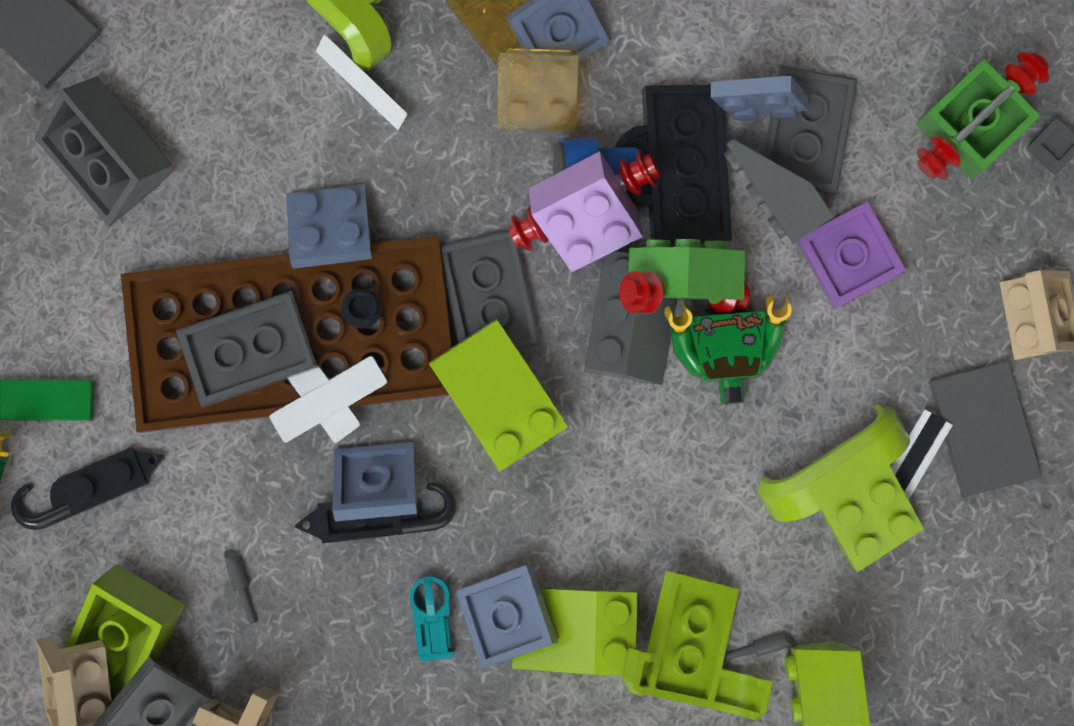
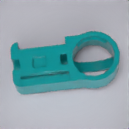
M435 576L423 577L413 585L409 598L413 609L417 655L421 661L449 659L455 653V650L449 651L448 649L452 645L449 618H445L446 615L451 614L449 604L450 591L442 579ZM432 581L439 583L445 593L442 607L435 611ZM422 582H424L427 612L421 609L416 600V592Z

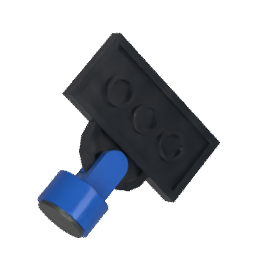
M711 85L644 86L642 89L644 125L635 126L625 132L617 140L613 148H599L595 137L560 138L559 142H556L553 154V175L599 151L615 175L620 174L621 159L624 158L630 164L637 161L638 150L644 156L651 154L654 157L661 172V176L656 178L658 186L655 188L650 183H645L641 186L642 194L640 196L630 192L628 189L626 190L634 204L649 206L651 240H671V245H674L676 239L701 240V244H704V241H732L727 159L724 156L726 152V143L724 142L726 141L724 110L711 98Z

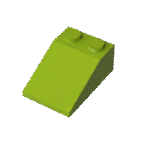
M497 319L429 362V365L499 472L568 428L549 396Z
M116 564L92 583L65 648L102 640L106 649L111 702H113L149 656L156 660L158 659L174 631L185 604Z
M540 588L558 643L513 658L512 669L622 676L628 649H636L637 592L634 590Z
M839 641L789 647L791 656L784 657V667L787 681H794L796 697L789 698L793 722H799L800 726H870L861 651Z

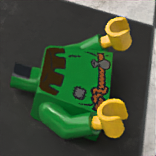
M773 295L767 296L765 302L768 316L766 319L765 311L692 317V313L685 302H682L684 308L682 315L673 317L670 307L667 306L664 309V314L671 326L670 332L674 354L690 375L700 378L701 383L719 382L721 405L745 403L743 380L757 379L761 376L762 371L770 367L781 346L785 320L792 312L790 299L786 296L785 305L780 309L773 308Z

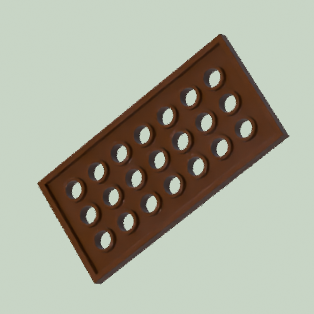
M439 236L371 244L372 259L292 269L290 255L282 254L121 274L137 433L270 418L271 414L301 397L293 385H289L283 380L203 408L200 405L182 347L179 355L172 360H165L160 353V346L164 340L176 338L179 341L176 330L237 310L235 297L241 290H253L256 295V303L274 297L277 288L285 284L292 285L295 288V300L317 365L322 372L324 363L331 358L341 359L345 366L344 371L363 361L371 353L380 354L384 358L385 365L381 372L387 383L351 404L348 408L450 396L429 365V362L452 348ZM401 270L410 271L415 276L414 286L404 292L398 291L393 287V277ZM361 275H369L374 278V292L382 302V314L379 319L380 327L371 336L362 335L358 328L353 327L345 320L342 314V302L345 296L353 290L354 281ZM330 280L334 282L336 291L330 300L320 301L315 298L314 288L319 281ZM211 294L216 299L215 310L209 315H199L195 307L197 299L201 295ZM163 299H173L176 304V313L169 320H160L156 314V307ZM406 309L415 310L420 316L418 326L411 331H404L397 324L398 315ZM326 319H335L340 325L339 335L330 341L321 339L318 333L321 322ZM411 348L419 349L424 354L423 365L414 371L407 370L402 365L404 352ZM179 377L185 385L184 393L178 399L170 400L164 392L165 383L170 378Z

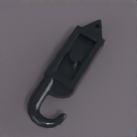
M131 447L62 476L52 484L50 490L52 508L37 515H29L23 509V498L32 490V486L26 484L19 488L12 498V515L16 522L26 529H45L149 485L148 480L166 456L163 454L139 452L134 447ZM155 456L157 462L152 464L151 458Z
M428 483L427 489L438 492L444 499V508L438 514L426 516L410 514L335 521L333 502L318 503V508L298 522L295 528L321 539L322 544L436 531L444 528L452 521L456 513V500L454 494L447 486L440 483ZM306 521L310 523L308 529H305L303 526Z

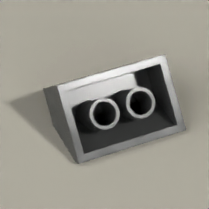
M98 76L63 88L34 138L108 227L113 225L159 187L173 166Z
M614 251L603 257L584 372L662 385L671 335V326L664 314V309L669 306L674 317L676 299L663 298L660 307L653 313H630L625 310L620 301L619 288L622 279L629 273V253Z

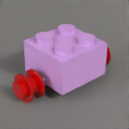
M638 150L637 161L630 164L624 158L621 159L620 174L615 175L599 151L530 187L531 207L527 208V217L521 220L516 215L511 216L512 225L508 227L512 240L517 247L524 246L528 251L533 250L534 240L540 239L543 243H547L549 240L570 271L574 272L643 237L638 209L626 190L628 189L630 192L640 196L642 194L641 186L648 182L655 188L658 186L656 178L661 176V172L654 157L651 154L644 156Z

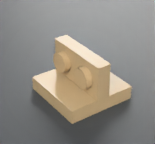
M1038 270L1025 273V277L999 282L1014 360L1057 352L1074 351V289L1070 271Z
M53 636L36 640L45 714L51 726H93L112 703L104 643L102 640L59 649Z
M264 685L252 693L244 712L214 698L199 707L192 723L198 726H264L279 692Z

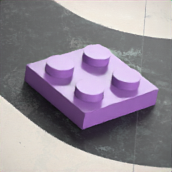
M868 201L816 228L797 241L833 309L906 271Z

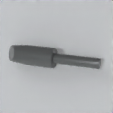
M226 550L224 558L233 590H238L249 625L257 621L245 588L249 584L242 563L235 550Z
M787 633L753 641L752 646L726 652L724 661L756 653L757 657L788 648L796 642Z

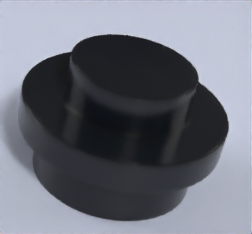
M357 288L345 296L342 302V314L345 320L353 327L368 328L376 324L380 319L382 302L374 291L367 288Z

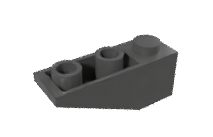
M732 137L724 141L729 148L724 153V156L736 174L744 170L752 182L746 186V189L758 207L766 203L773 216L767 220L779 239L787 235L794 244L834 217L810 181Z

